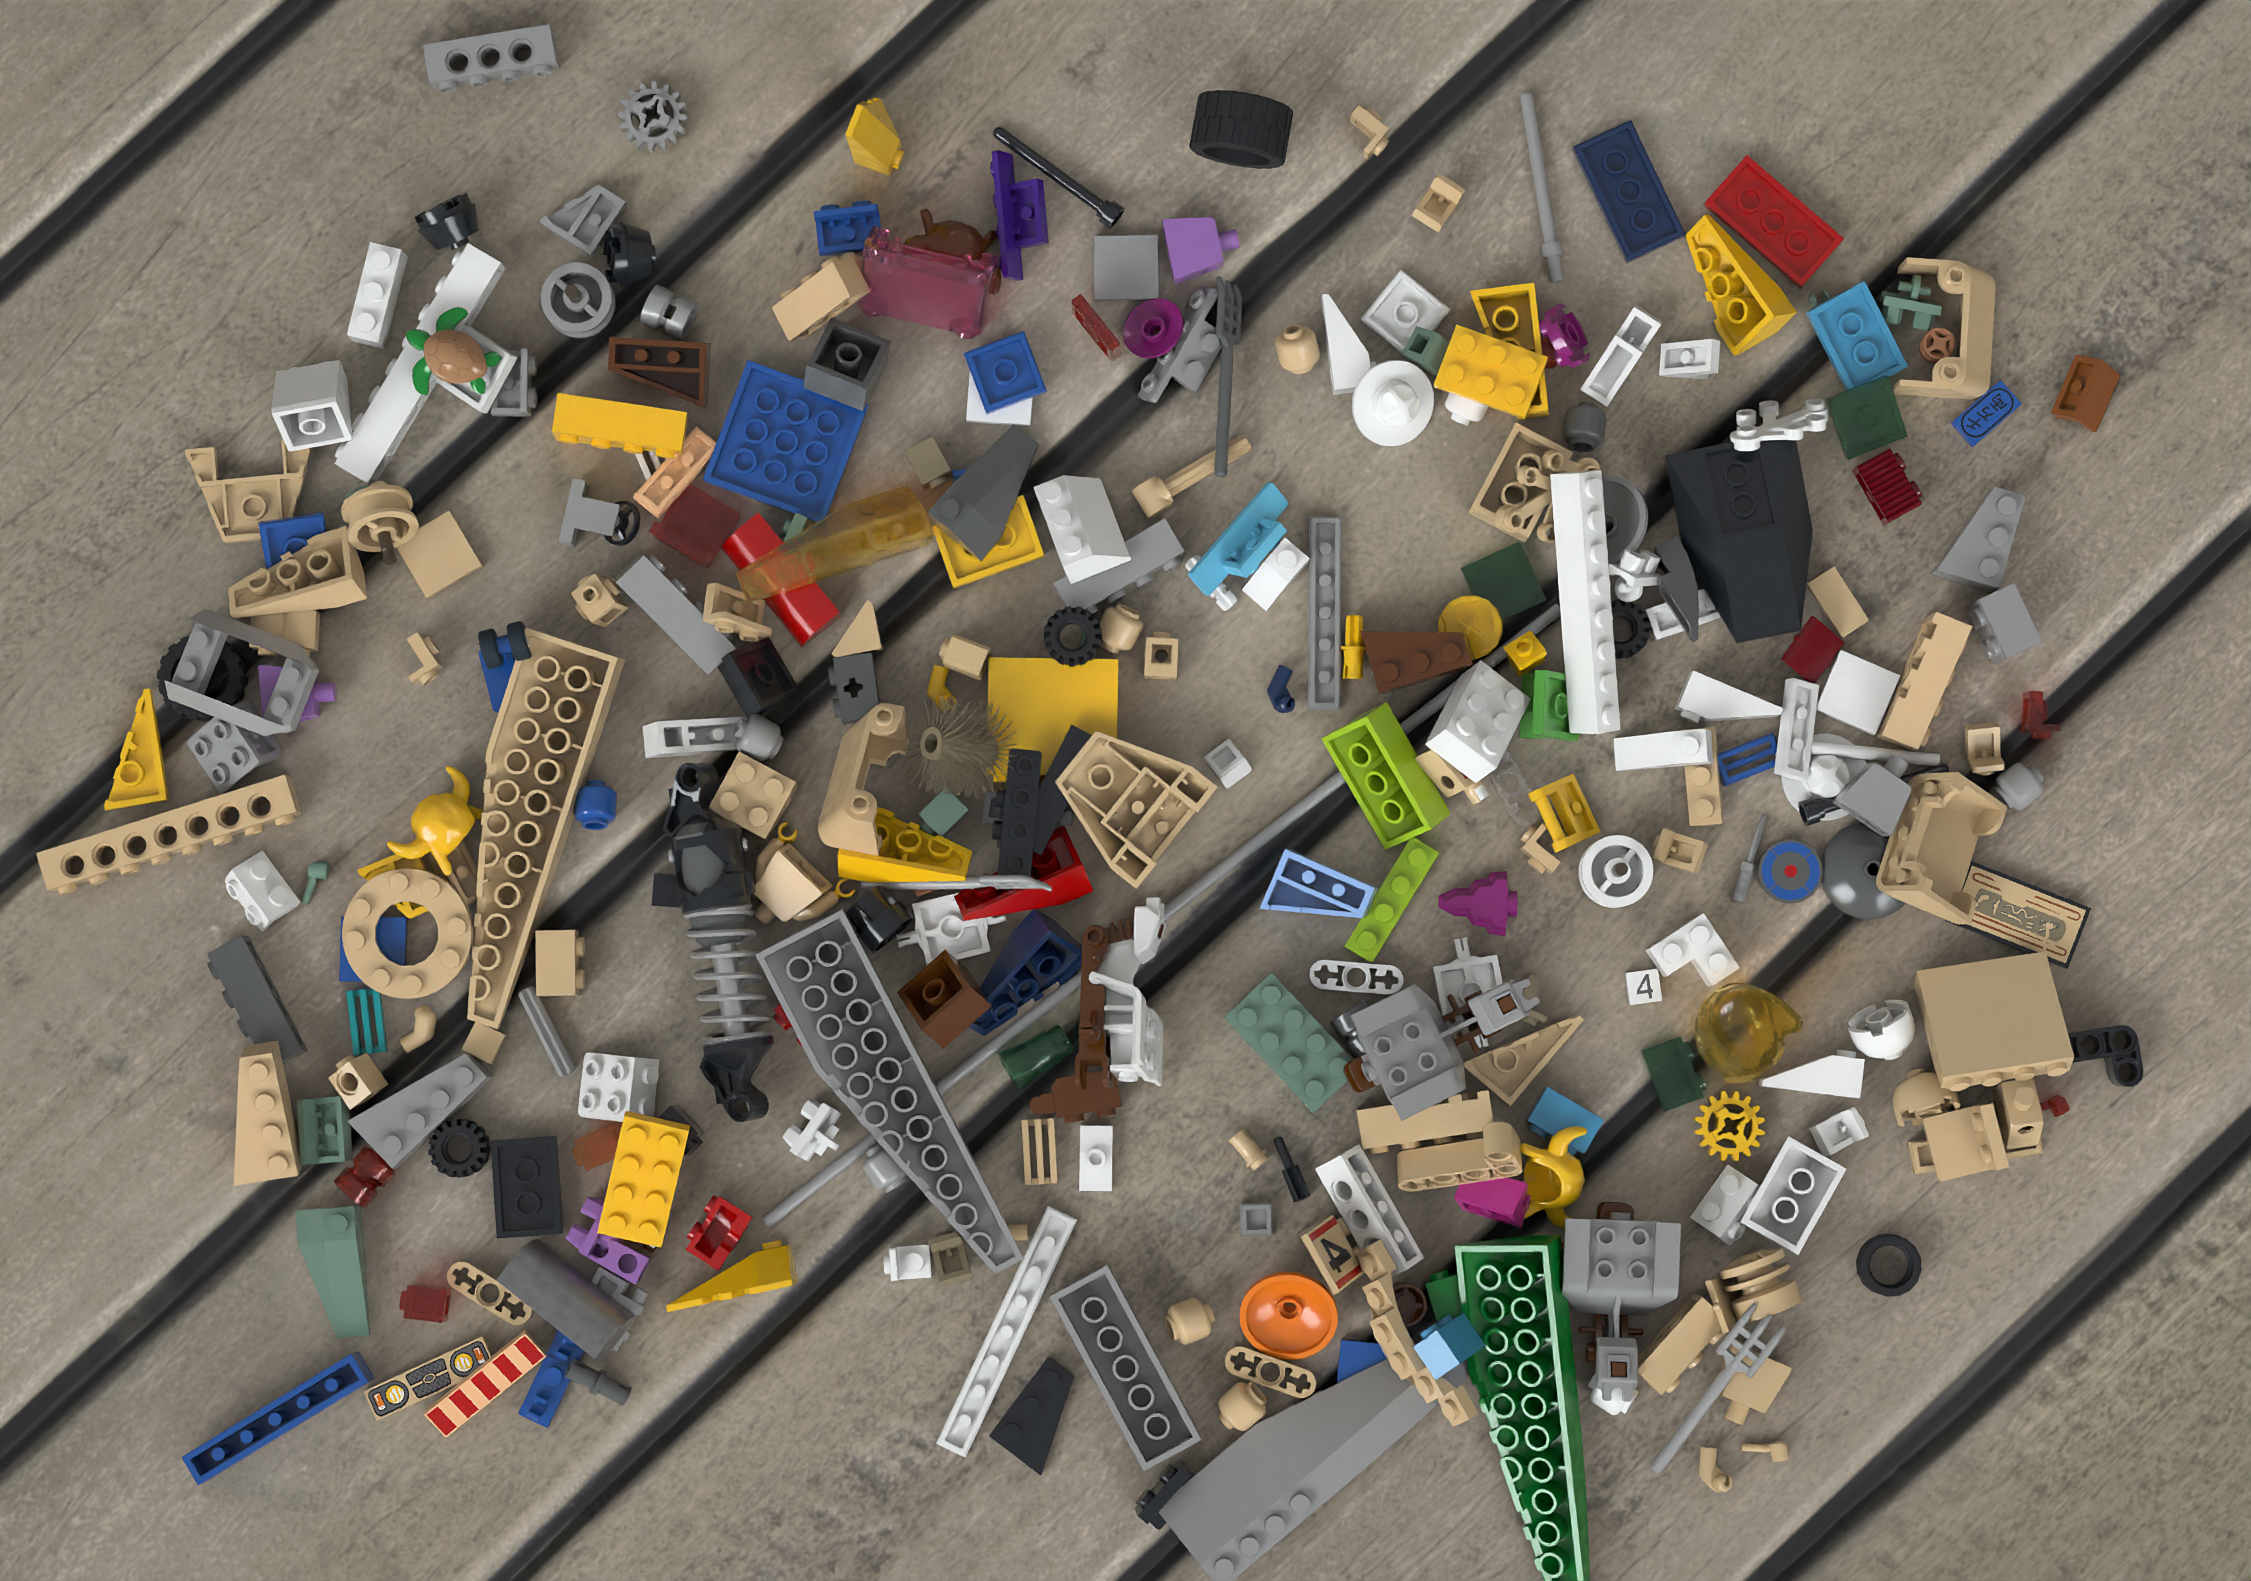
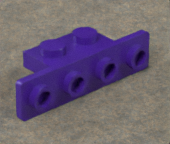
M995 150L992 151L990 170L995 186L993 203L997 209L998 219L996 235L1000 242L1001 256L999 257V267L1004 278L1020 281L1023 280L1021 249L1049 244L1044 182L1036 178L1015 183L1012 154Z

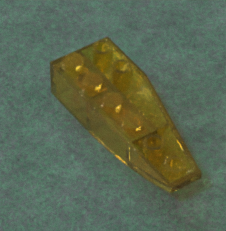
M902 486L844 505L736 572V576L748 604L929 545L934 533L921 502L907 486Z

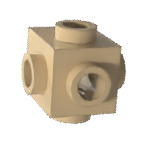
M596 573L588 575L578 583V588L571 593L577 602L575 608L584 619H589L592 624L604 628L629 608L619 594L621 592L620 586L610 576L604 577Z

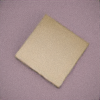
M450 510L420 527L410 541L396 546L427 599L484 567Z

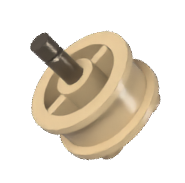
M377 481L345 499L341 513L343 520L349 525L347 529L349 543L361 551L382 552L386 565L396 563L397 558L394 548L410 541L416 535L419 528L417 517L411 512L413 507L411 494L400 486L388 485L384 481Z

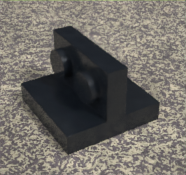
M769 637L731 651L721 658L723 663L718 666V669L747 718L753 714L763 716L776 705L790 700L801 693Z

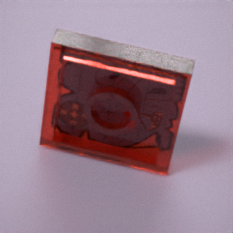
M1080 293L1071 303L1073 316L1108 359L1115 361L1122 355L1121 343Z

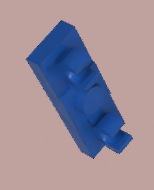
M559 1330L518 1412L519 1415L546 1428L550 1426L571 1382V1379L564 1377L568 1365L573 1358L581 1361L585 1352Z

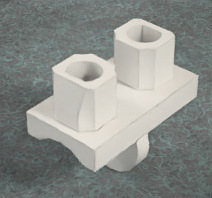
M1625 550L1620 564H1609V575H1620L1615 583L1617 597L1624 602H1633L1641 596L1643 586L1659 585V577L1661 575L1655 573L1661 558L1648 550H1640L1639 553Z
M811 1099L807 1100L800 1114L809 1119L810 1122L804 1130L791 1125L784 1133L783 1139L792 1147L790 1152L809 1162L814 1153L822 1156L828 1146L835 1151L839 1148L840 1145L833 1139L840 1130L834 1124L841 1113L825 1103L820 1104Z

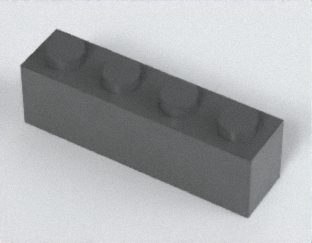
M241 935L207 953L210 962L207 963L213 977L216 980L220 979L226 990L222 992L228 1006L231 1009L235 1007L241 1019L237 1020V1023L246 1038L250 1036L254 1044L278 1041L283 1064L308 1051L249 936Z

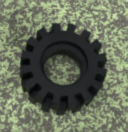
M1617 599L1611 602L1613 619L1616 617L1626 618L1633 628L1632 635L1628 640L1623 642L1614 640L1615 659L1620 660L1621 658L1627 659L1632 657L1647 644L1646 642L1650 637L1649 628H1651V624L1647 620L1648 615L1646 611L1643 612L1640 609V605Z
M1068 606L1065 609L1057 610L1053 616L1049 617L1044 627L1043 638L1046 650L1053 659L1058 661L1059 664L1075 667L1076 665H1085L1086 662L1095 658V655L1101 648L1102 630L1099 621L1090 611H1086L1078 606L1077 608ZM1070 624L1079 625L1086 634L1085 642L1076 649L1065 647L1060 640L1062 629Z
M452 1119L440 1124L441 1126L434 1130V1135L429 1139L428 1143L430 1144L428 1154L432 1157L431 1163L433 1166L436 1165L437 1170L448 1177H468L475 1172H479L483 1164L487 1163L489 1159L487 1156L491 1150V1147L488 1146L489 1137L485 1135L483 1127H479L476 1122L467 1119ZM457 1135L466 1137L472 1146L469 1157L463 1161L452 1159L447 1151L449 1141Z

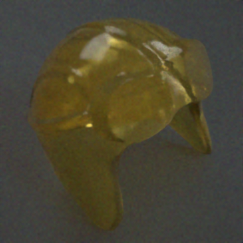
M1728 983L1713 990L1702 1003L1695 1021V1041L1703 1060L1710 1068L1720 1073L1725 1082H1751L1758 1079L1760 1074L1779 1062L1786 1047L1784 1042L1785 1036L1789 1033L1793 1034L1801 1031L1803 1019L1785 1001L1764 989L1747 983Z

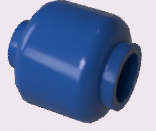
M602 780L587 781L586 785L580 787L574 806L575 819L582 823V827L586 829L602 830L607 828L608 824L612 823L616 818V792L611 787L606 786V782Z

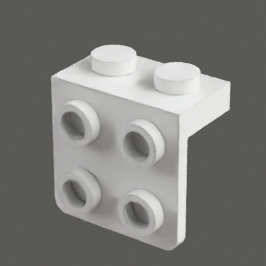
M586 1053L583 1061L578 1106L579 1116L623 1122L625 1111L653 1117L656 1087L659 1078V1059Z

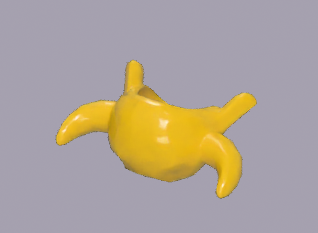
M446 766V771L454 783L452 792L427 796L418 803L411 815V828L416 839L409 844H401L394 841L387 842L388 847L394 853L408 859L419 858L431 852L445 876L452 873V867L447 856L465 838L473 827L475 820H481L483 809L468 804L470 783L466 776L453 766Z
M1571 1126L1559 1130L1551 1138L1548 1147L1544 1149L1525 1143L1520 1145L1521 1152L1529 1156L1524 1167V1182L1528 1185L1526 1194L1531 1196V1201L1524 1219L1545 1209L1548 1219L1555 1226L1565 1229V1218L1571 1217L1565 1214L1564 1207L1574 1203L1580 1197L1585 1182L1580 1160L1572 1156L1567 1149L1571 1141L1587 1133L1586 1128Z

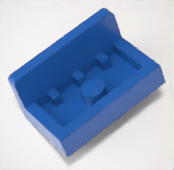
M857 201L852 203V207L840 208L836 204H830L820 207V211L813 212L820 256L884 249L880 212L877 204H871V201Z

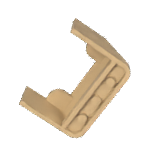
M1907 257L1899 265L1897 274L1937 276L1938 284L1942 290L1950 294H1961L1957 357H1944L1940 359L1932 369L1931 381L1900 379L1891 387L1890 394L1968 400L1980 398L1988 391L1990 386L1996 289L1993 277L1983 270L1960 261Z

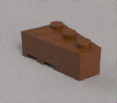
M609 337L608 370L702 408H708L711 343Z

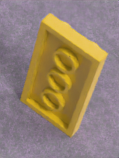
M625 1111L597 1233L662 1248L690 1125Z

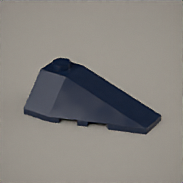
M1033 909L1014 929L980 986V989L992 1006L975 1020L969 1028L986 1036L1017 1015L1018 1008L1032 998L1036 1002L1044 997L1042 992L1056 982H1059L1060 985L1065 983L1081 967L1082 945L1055 920L1039 910Z

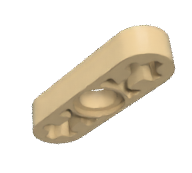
M469 1261L456 1262L449 1268L447 1272L449 1285L512 1325L524 1324L532 1318L534 1310L525 1303L523 1306V1310L526 1312L525 1316L520 1315L514 1318L512 1316L513 1309L507 1305L503 1306L502 1311L499 1310L497 1307L505 1300L507 1292L511 1294V1297L507 1299L510 1303L516 1305L523 1301L496 1281V1277ZM466 1267L469 1270L467 1275L471 1279L476 1281L479 1275L484 1278L476 1286L474 1294L470 1292V1289L474 1287L473 1284L467 1281L461 1284L457 1282L456 1270L461 1271ZM488 1283L496 1285L499 1289L500 1294L495 1302H487L482 1297V1289Z
M1240 1345L1230 1348L1225 1355V1366L1235 1376L1297 1398H1306L1315 1390L1316 1379L1313 1373L1304 1367ZM1239 1352H1244V1358L1253 1363L1254 1356L1260 1357L1261 1360L1256 1365L1255 1376L1249 1375V1372L1252 1370L1250 1367L1242 1365L1239 1370L1234 1369V1362L1230 1361L1231 1356H1238ZM1268 1362L1277 1364L1280 1369V1374L1274 1381H1266L1261 1376V1368ZM1285 1367L1292 1369L1289 1376L1299 1378L1301 1374L1307 1375L1306 1381L1310 1383L1309 1388L1303 1387L1301 1392L1296 1391V1385L1289 1381H1286V1387L1279 1386L1285 1377Z

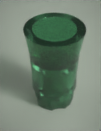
M1056 1025L1047 1032L1043 1030L1025 1041L997 1051V1055L1015 1087L1020 1091L1040 1074L1062 1061L1061 1058L1074 1052V1049L1060 1025Z

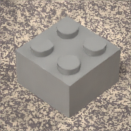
M2015 583L1966 606L1969 611L1966 613L1968 623L1973 626L1972 629L1974 631L1978 630L1983 641L1980 642L1981 650L1987 660L1992 659L1994 665L2043 642Z

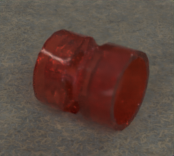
M364 1146L353 1158L354 1166L345 1167L334 1182L351 1200L366 1208L378 1195L377 1187H385L396 1175V1171L379 1154Z

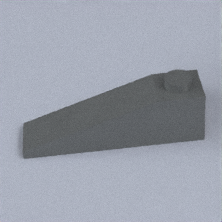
M1013 424L945 491L928 511L932 524L982 562L1003 536L1006 528L1005 525L1011 510L1015 506L1017 495L1023 481L1026 479L1039 444Z

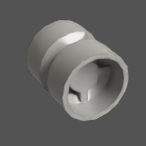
M657 284L650 292L644 304L640 322L656 330L663 327L665 334L683 341L694 323L699 303L684 296L675 298L673 291ZM675 308L672 319H668L672 309Z

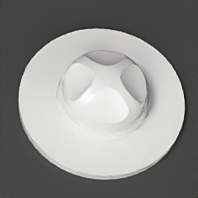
M1387 360L1370 368L1359 380L1352 399V413L1358 429L1366 438L1383 446H1398L1416 438L1427 426L1434 407V393L1428 377L1420 368L1403 360Z
M1813 735V741L1854 745L1849 740L1838 735ZM1811 754L1808 779L1799 781L1781 776L1783 791L1790 804L1799 812V801L1809 798L1824 801L1837 797L1867 765L1866 760ZM1839 809L1826 813L1825 817L1820 820H1835L1849 813Z

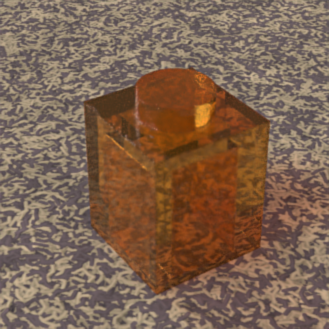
M614 1125L606 1126L574 1140L576 1148L572 1149V1153L579 1167L584 1165L585 1170L588 1171L614 1160L619 1140Z

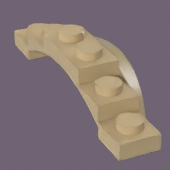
M1381 1239L1356 1252L1355 1254L1360 1261L1362 1270L1371 1280V1283L1362 1287L1371 1307L1372 1320L1369 1324L1392 1369L1401 1380L1406 1379L1415 1385L1417 1391L1423 1396L1427 1404L1437 1399L1441 1405L1443 1415L1450 1421L1452 1427L1478 1415L1479 1413L1463 1385L1454 1387L1442 1376L1435 1380L1413 1346L1415 1344L1402 1321L1393 1291L1391 1271L1397 1267Z

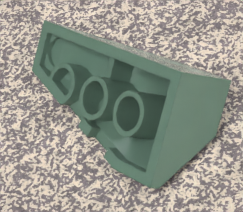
M361 1205L295 1210L297 1242L336 1337L369 1336L370 1321Z

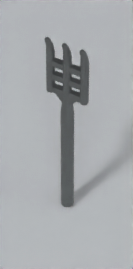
M1218 276L1216 278L1218 282L1216 337L1221 338L1223 347L1220 359L1214 473L1217 477H1225L1228 466L1233 345L1237 346L1240 344L1242 296L1236 284L1232 288L1228 280L1224 284L1222 278Z

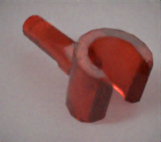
M2055 1095L2040 1103L2041 1111L2050 1108L2054 1117L2070 1110L2067 1101L2061 1095Z

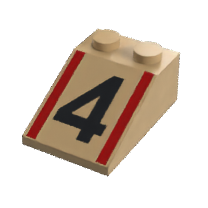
M1330 1214L1298 1232V1235L1329 1290L1335 1295L1365 1272L1362 1270L1360 1261L1355 1254L1360 1251L1359 1247L1351 1248L1346 1239V1236L1351 1233L1342 1217L1335 1219L1333 1214Z

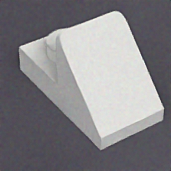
M1704 339L1661 344L1659 376L1708 379L1709 374L1718 373L1720 341Z

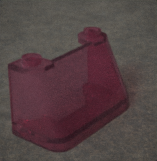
M873 226L864 243L861 273L870 292L857 301V306L862 309L864 314L873 317L884 315L955 332L957 336L965 339H973L976 335H980L983 332L999 256L983 253L981 260L970 261L971 255L965 254L963 259L902 245L901 238L896 237L892 242L888 239L889 230Z

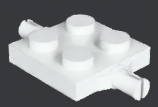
M958 893L912 904L916 919L915 930L896 934L897 940L910 938L898 942L899 948L918 943L924 951L927 965L945 949L957 960L991 952L987 937L988 925L1006 922V916L997 918L991 916L964 921L954 898Z
M1467 937L1461 938L1463 951L1460 939L1454 940L1458 959L1446 965L1432 967L1442 1016L1453 1011L1447 999L1449 994L1454 996L1460 1008L1466 1005L1465 997L1480 990L1484 993L1503 984L1497 955L1482 958L1470 956ZM1462 1015L1455 1017L1456 1022L1453 1024L1449 1020L1446 1021L1448 1029L1463 1022ZM1480 1034L1482 1047L1489 1046L1487 1038L1483 1039ZM1478 1035L1474 1037V1039L1478 1047L1481 1048L1480 1038Z

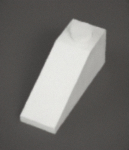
M1322 294L1321 308L1333 395L1353 393L1361 377L1370 368L1375 366L1376 362H1370L1368 351L1329 294Z
M1696 671L1689 673L1674 708L1681 712V718L1698 724L1699 720L1705 722L1777 717L1783 711L1782 707Z
M747 717L657 721L643 726L645 757H676L737 750L735 746L737 737L733 736V731L739 720L742 718L747 720Z
M1707 729L1672 731L1614 739L1616 771L1713 764L1711 731Z
M1837 1050L1836 1056L1826 1055L1761 1078L1758 1081V1086L1860 1098L1865 1059L1856 1058V1052Z

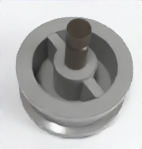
M574 262L556 268L547 277L541 290V305L544 314L551 324L566 336L573 338L592 337L604 330L613 318L616 307L614 291L605 276L589 264Z

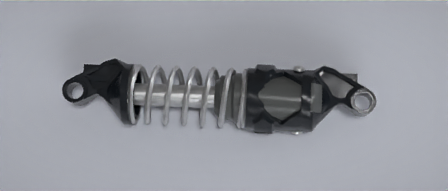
M709 762L685 763L679 767L676 773L673 788L668 789L671 806L666 814L663 830L670 837L672 850L668 851L670 862H674L677 881L673 884L675 902L681 906L682 913H685L683 917L690 919L692 927L685 934L689 937H696V942L702 946V948L691 951L689 956L694 959L712 958L713 967L696 971L692 977L696 980H715L717 988L700 992L695 998L699 1001H719L720 1009L706 1012L698 1019L704 1023L722 1022L723 1030L703 1037L702 1044L705 1045L703 1047L704 1056L699 1068L706 1079L713 1085L717 1104H722L734 1121L746 1122L763 1118L768 1112V1099L763 1092L759 1091L751 1083V1077L762 1058L774 1045V1038L771 1036L773 1032L770 1030L751 1033L749 1029L767 1024L770 1020V1017L767 1015H747L746 1008L761 1004L767 999V996L761 993L743 992V987L757 983L764 977L760 972H740L741 965L757 960L755 955L758 952L753 950H737L736 947L738 944L754 939L757 935V932L746 927V920L754 914V911L750 909L753 906L751 904V895L756 892L753 872L747 869L745 851L749 849L747 838L742 837L741 827L709 807L708 796L718 781L716 768ZM747 1102L749 1103V1111L746 1106Z

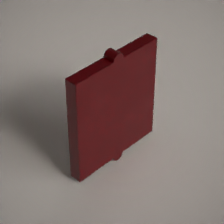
M1811 615L1799 634L1794 636V641L1781 657V660L1804 680L1815 684L1825 669L1831 666L1832 659L1845 642L1816 617Z

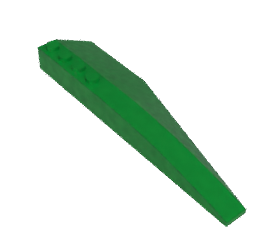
M1530 1235L1456 1244L1455 1255L1462 1313L1465 1314L1486 1345L1467 1358L1468 1372L1472 1385L1475 1384L1480 1396L1478 1402L1482 1413H1486L1491 1428L1489 1433L1492 1442L1497 1445L1501 1456L1499 1462L1517 1512L1521 1513L1525 1525L1523 1530L1527 1541L1530 1540L1536 1556L1534 1562L1537 1570L1541 1571L1544 1581H1590L1582 1432L1568 1300L1562 1294L1563 1251L1561 1235Z

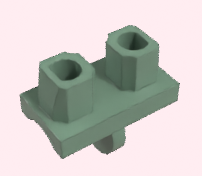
M1913 275L1911 283L1899 281L1897 291L1907 292L1908 295L1882 290L1880 301L1883 304L1882 316L1886 323L1900 325L1903 310L1907 309L1915 311L1912 327L1927 331L1930 330L1935 315H1941L1942 305H1939V301L1918 297V295L1929 297L1931 293V287L1920 285L1921 276Z

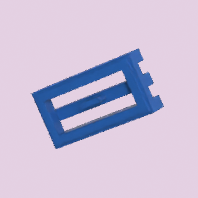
M1774 733L1718 754L1719 773L1724 787L1775 767V760L1731 777H1728L1727 771L1774 754L1776 757L1778 743ZM1770 742L1771 748L1725 766L1722 762L1725 758Z

